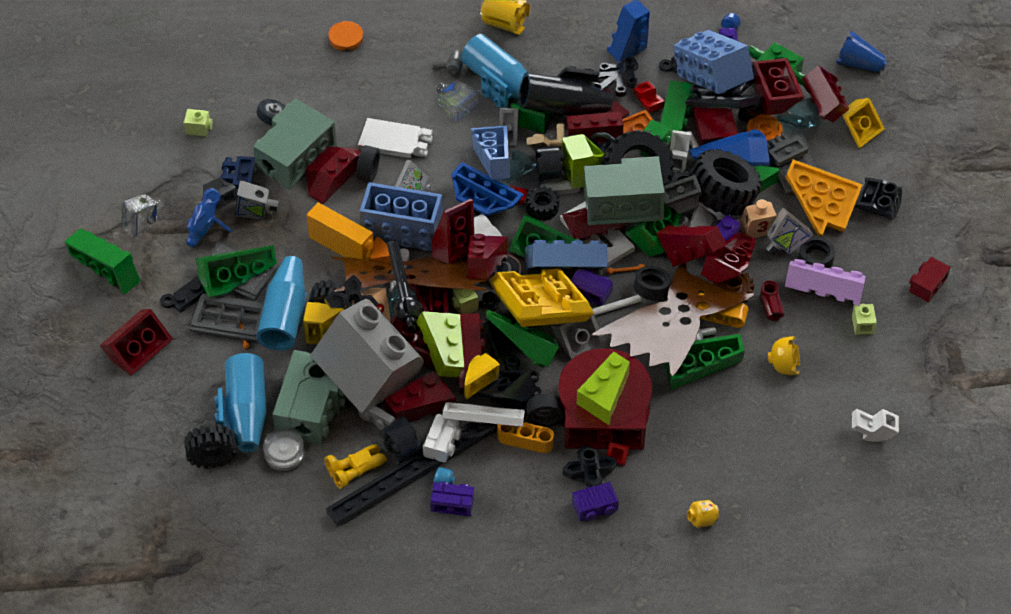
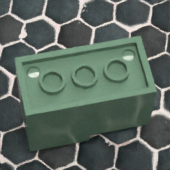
M295 98L279 114L273 117L272 129H269L266 135L254 144L256 170L291 190L306 175L305 169L328 146L335 147L337 145L335 122Z
M659 156L621 159V164L584 166V195L588 225L664 220V187Z
M294 350L273 412L275 435L290 434L303 442L322 445L323 439L328 437L329 421L332 422L334 413L340 414L341 408L346 405L347 397L310 356L311 353Z

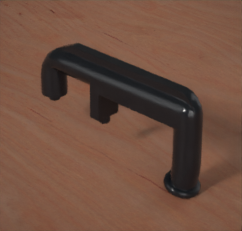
M754 79L733 87L724 94H716L696 84L693 86L692 91L696 95H741L754 83Z

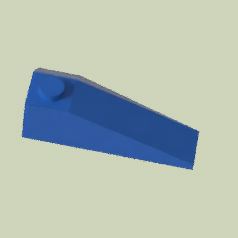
M759 130L742 132L689 149V154L694 160L706 150L722 149V151H729L731 154L739 155L741 159L747 160L751 166L769 165L767 139Z

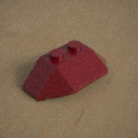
M328 146L305 169L309 196L324 204L357 171L360 151L355 148Z

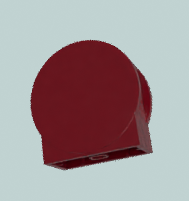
M608 348L592 349L571 359L562 370L558 385L560 401L564 407V419L561 422L564 427V449H580L582 445H587L593 449H608L610 441L629 446V450H644L646 425L650 416L652 382L643 364L635 357H630L628 353ZM615 352L630 362L629 376L608 425L577 405V390Z

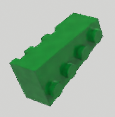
M741 334L694 341L674 375L670 373L669 362L664 363L670 390L742 362L745 349Z

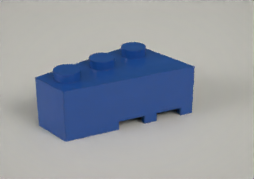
M634 0L622 7L616 23L618 25L616 33L613 32L611 36L613 42L607 47V51L619 63L624 58L631 57L647 48L650 11L639 0Z

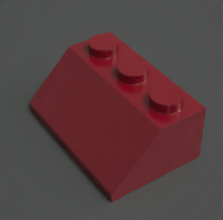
M787 58L753 62V86L757 95L764 96L761 105L765 115L783 114L804 99V95Z
M621 112L565 116L567 137L584 134L589 139L596 132L608 133L615 139L623 135ZM598 137L594 141L606 142L607 139Z
M586 207L562 214L572 236L581 241L590 239L591 235L596 233L597 235L606 234L612 228L615 230L623 229L625 224H628L588 225Z
M142 309L99 346L113 363L129 375H133L171 342L173 338L152 309Z

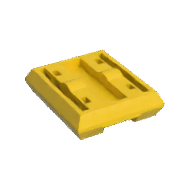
M560 268L542 269L541 274L520 275L515 271L497 272L490 279V284L495 293L521 327L585 322L593 315V310L587 299Z

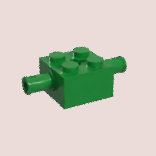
M776 42L764 52L753 45L748 47L750 57L756 61L787 58L798 84L803 87L805 86L802 80L805 76L802 74L803 57Z

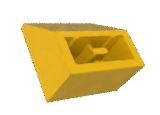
M307 302L303 319L306 343L318 345L343 309H331L327 304L320 302Z

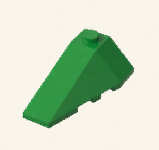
M524 215L509 251L525 257V247L533 244L535 240H546V244H553L555 240H564V244H572L571 241L578 239Z
M274 245L195 258L198 277L208 297L227 294L235 287L244 284L250 278L277 264Z
M489 310L486 311L487 318L532 360V363L539 367H543V365L549 367L559 347L555 337L533 327L530 331L528 327H521L518 322L512 324V321L505 316Z

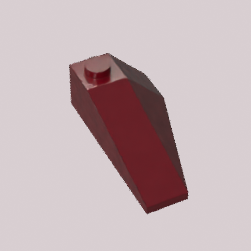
M739 231L728 239L726 244L707 255L701 275L709 281L716 283L741 275L748 269L756 239Z

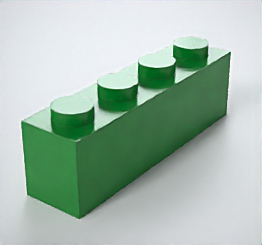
M670 80L661 124L671 128L670 136H672L673 130L683 131V128H687L688 118L685 117L690 114L691 106L685 104V101L694 95V91H691L692 83Z

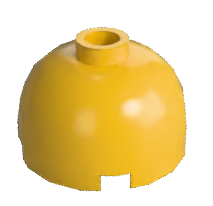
M795 336L778 339L773 344L772 351L768 352L769 364H773L774 369L782 375L791 376L799 374V371H796V365L800 366L798 344L794 345L793 340H796Z

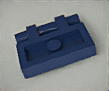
M237 156L236 162H233L231 157H226L225 162L222 163L223 173L220 177L228 183H233L236 189L239 188L240 181L252 184L256 165L255 157Z

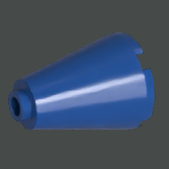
M850 31L849 35L851 37L847 36L839 53V58L841 59H837L836 63L877 73L880 70L883 71L887 64L886 56L855 32Z

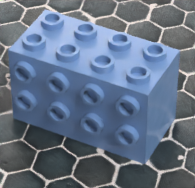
M707 30L695 33L693 37L681 39L673 45L674 57L678 66L677 73L680 78L716 94H724L727 90L754 79L749 49L746 44Z
M369 182L360 208V224L362 227L373 232V241L378 236L387 244L390 241H398L400 246L432 251V239L443 214L442 194Z

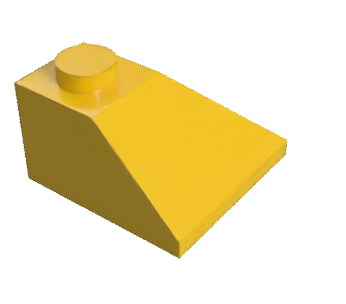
M870 98L856 99L848 105L849 110L843 114V118L858 148L864 146L885 129Z
M488 354L477 355L469 363L464 382V397L466 399L499 378V363Z

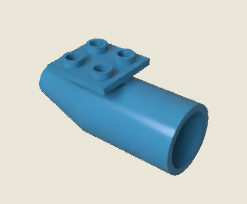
M478 34L470 39L461 53L462 63L481 77V92L486 98L492 100L497 107L508 108V99L512 97L519 100L520 84L523 75L527 72L520 62L484 34Z
M285 257L267 287L256 338L261 345L272 350L283 351L291 349L295 344L298 327L301 323L307 293L304 286L303 263L298 257Z
M241 353L229 357L225 362L226 398L223 397L222 388H218V396H215V408H217L215 419L216 425L221 424L222 428L227 426L233 430L235 441L240 451L253 452L259 446L266 417L264 361L257 355Z

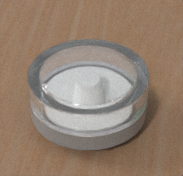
M279 429L273 431L266 437L263 444L265 460L275 470H292L299 466L304 459L303 440L293 430Z

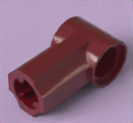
M767 280L761 286L760 300L764 305L767 319L777 321L784 317L783 307L778 294L779 286L775 281Z

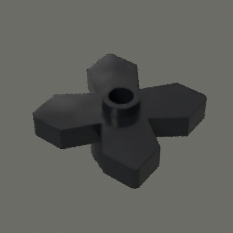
M352 275L344 282V293L333 291L324 299L331 309L345 310L353 306L349 303L348 299H352L354 305L364 299H369L376 307L378 306V302L372 295H361L362 283L355 275Z
M582 445L577 451L579 461L568 462L562 471L563 476L572 480L584 477L585 486L589 488L602 484L601 474L611 473L617 467V460L608 455L599 457L595 449Z

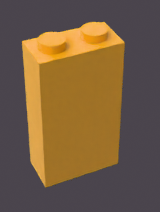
M317 203L307 213L309 238L343 257L371 260L370 257L374 245L372 231L320 203Z

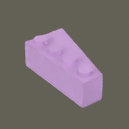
M800 259L790 261L785 287L808 293L811 290H815V293L819 296L834 295L838 301L853 300L854 305L860 306L866 277L861 272H844L839 267L829 269L819 263H813V265L805 264L806 261Z

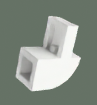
M673 130L670 150L673 153L672 161H675L674 173H677V171L683 172L686 168L691 137L689 132Z
M856 409L852 412V429L862 433L863 440L871 442L885 441L899 433V416L884 409L873 416Z

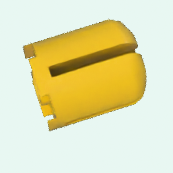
M484 0L481 7V19L486 25L518 35L525 29L522 26L525 17L530 15V4L526 0Z

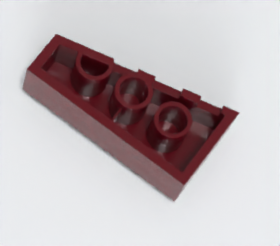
M479 313L460 314L464 368L459 374V394H464V382L470 361L477 355L481 356V350H485V340L480 336V332H484L483 320H480Z

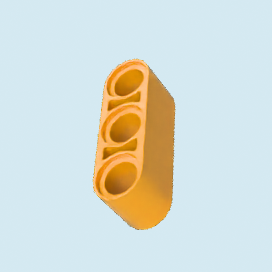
M700 302L696 305L701 310L709 307L705 302ZM739 303L719 312L700 316L699 319L741 328L745 324L749 308L744 303Z
M523 422V426L498 424L497 438L502 444L540 453H549L553 449L554 433L547 427Z

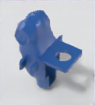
M211 188L204 192L203 201L196 205L193 216L188 219L186 228L189 234L186 244L191 248H194L214 222L230 233L232 229L214 216L216 206L221 199V195L216 189Z

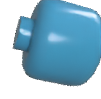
M439 467L436 470L435 483L447 482L452 485L454 484L455 477L451 469Z

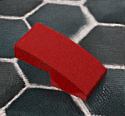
M649 81L640 83L636 88H632L640 103L649 113L664 108L665 101L656 94V88Z

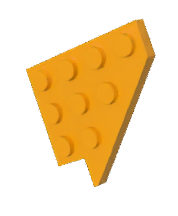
M793 159L786 179L818 237L823 236L826 226L844 232L861 191L862 184Z

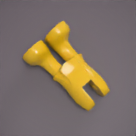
M373 444L357 453L349 454L345 459L337 460L335 456L328 455L324 457L328 473L331 477H334L336 486L343 489L354 478L360 477L363 473L383 465L387 458L383 453H379V445Z

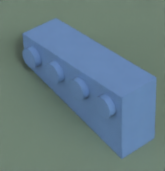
M507 126L471 128L472 147L490 178L496 180L510 178Z
M535 240L533 244L525 247V270H532L534 267H540L541 270L555 267L560 269H573L574 267H577V269H603L608 267L607 244H601V241H590V244H583L581 240L571 241L572 244H564V240H555L553 244H546V240Z

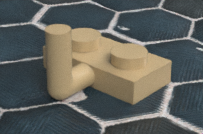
M564 124L556 125L557 139L549 140L543 134H535L533 137L527 138V145L535 152H537L536 147L562 146Z

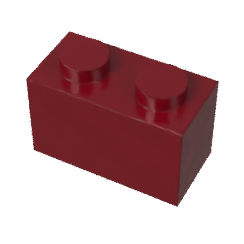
M931 256L927 262L924 261L921 264L919 272L912 275L909 284H911L909 292L929 303L948 279L951 267Z

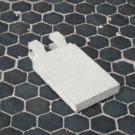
M367 118L358 143V150H362L363 146L368 145L379 148L381 154L411 158L412 154L427 157V143L431 144L433 136H431L432 130L420 128L419 126Z

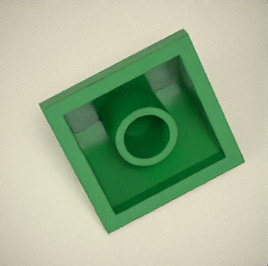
M519 103L511 104V108L518 109L519 127L542 134L545 133L554 113L522 109Z

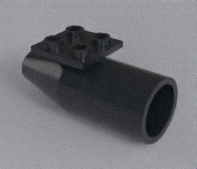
M567 66L557 76L526 72L520 84L519 105L522 109L565 115H584L609 112L613 105V94L594 86V81L598 78L600 72L590 68L577 69L575 66Z

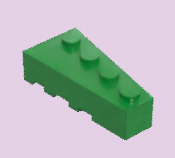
M664 201V220L635 222L625 234L649 257L665 252L656 233L667 225L677 226L683 213L678 214L672 207L666 206Z
M80 228L64 241L70 256L84 266H90L99 277L104 275L110 285H118L120 292L124 295L141 281L133 263V256L128 251L119 249L115 244H110L105 239L98 238L92 232H87Z

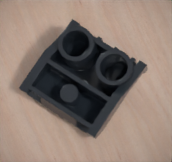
M866 177L863 190L858 202L856 201L855 207L894 219L901 205L902 187H898L893 182L888 183L882 179Z

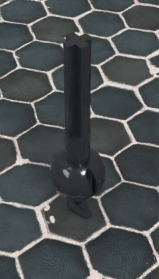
M390 241L387 247L399 294V300L395 304V314L399 320L406 322L409 333L416 334L418 328L415 324L421 314V304L416 298L411 297L398 241Z

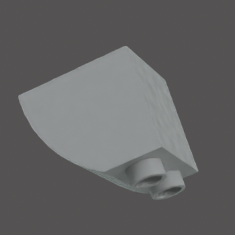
M364 299L340 312L310 355L361 413L366 412L383 402L386 397L414 382L423 366V358L369 299Z

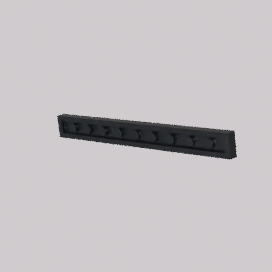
M471 421L461 427V436L459 440H455L454 453L452 456H448L447 461L495 433L498 424ZM423 451L330 505L326 508V513L338 527L444 462L424 457Z

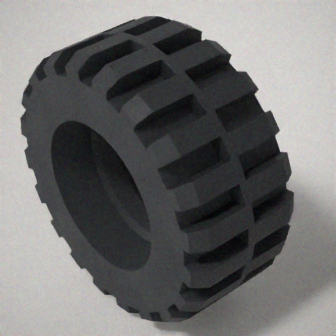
M635 130L634 132H625L611 143L604 154L602 165L621 164V159H623L626 153L631 150H641L651 157L659 156L663 186L670 183L673 177L675 161H672V151H669L667 148L669 145L666 141L663 143L660 140V136L657 134L654 136L647 130L645 132Z
M709 149L702 152L697 157L688 177L693 175L697 177L702 192L698 202L703 203L706 208H711L714 212H720L723 215H742L745 207L753 205L762 186L759 173L756 172L755 168L747 160H743L739 155L731 154L729 151H722V149Z

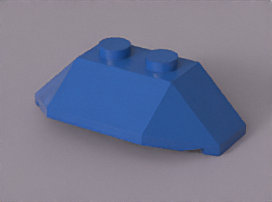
M463 162L451 173L456 200L462 203L472 199L474 210L485 216L512 209L523 198L522 193L496 179H491L490 176Z

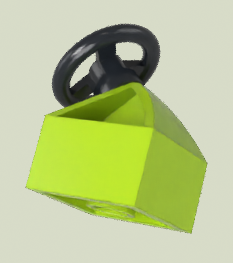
M596 132L589 139L584 134L562 138V151L564 155L562 165L572 189L584 187V166L602 165L606 150L615 140L613 136L605 132ZM598 137L607 139L606 143H598L594 140Z

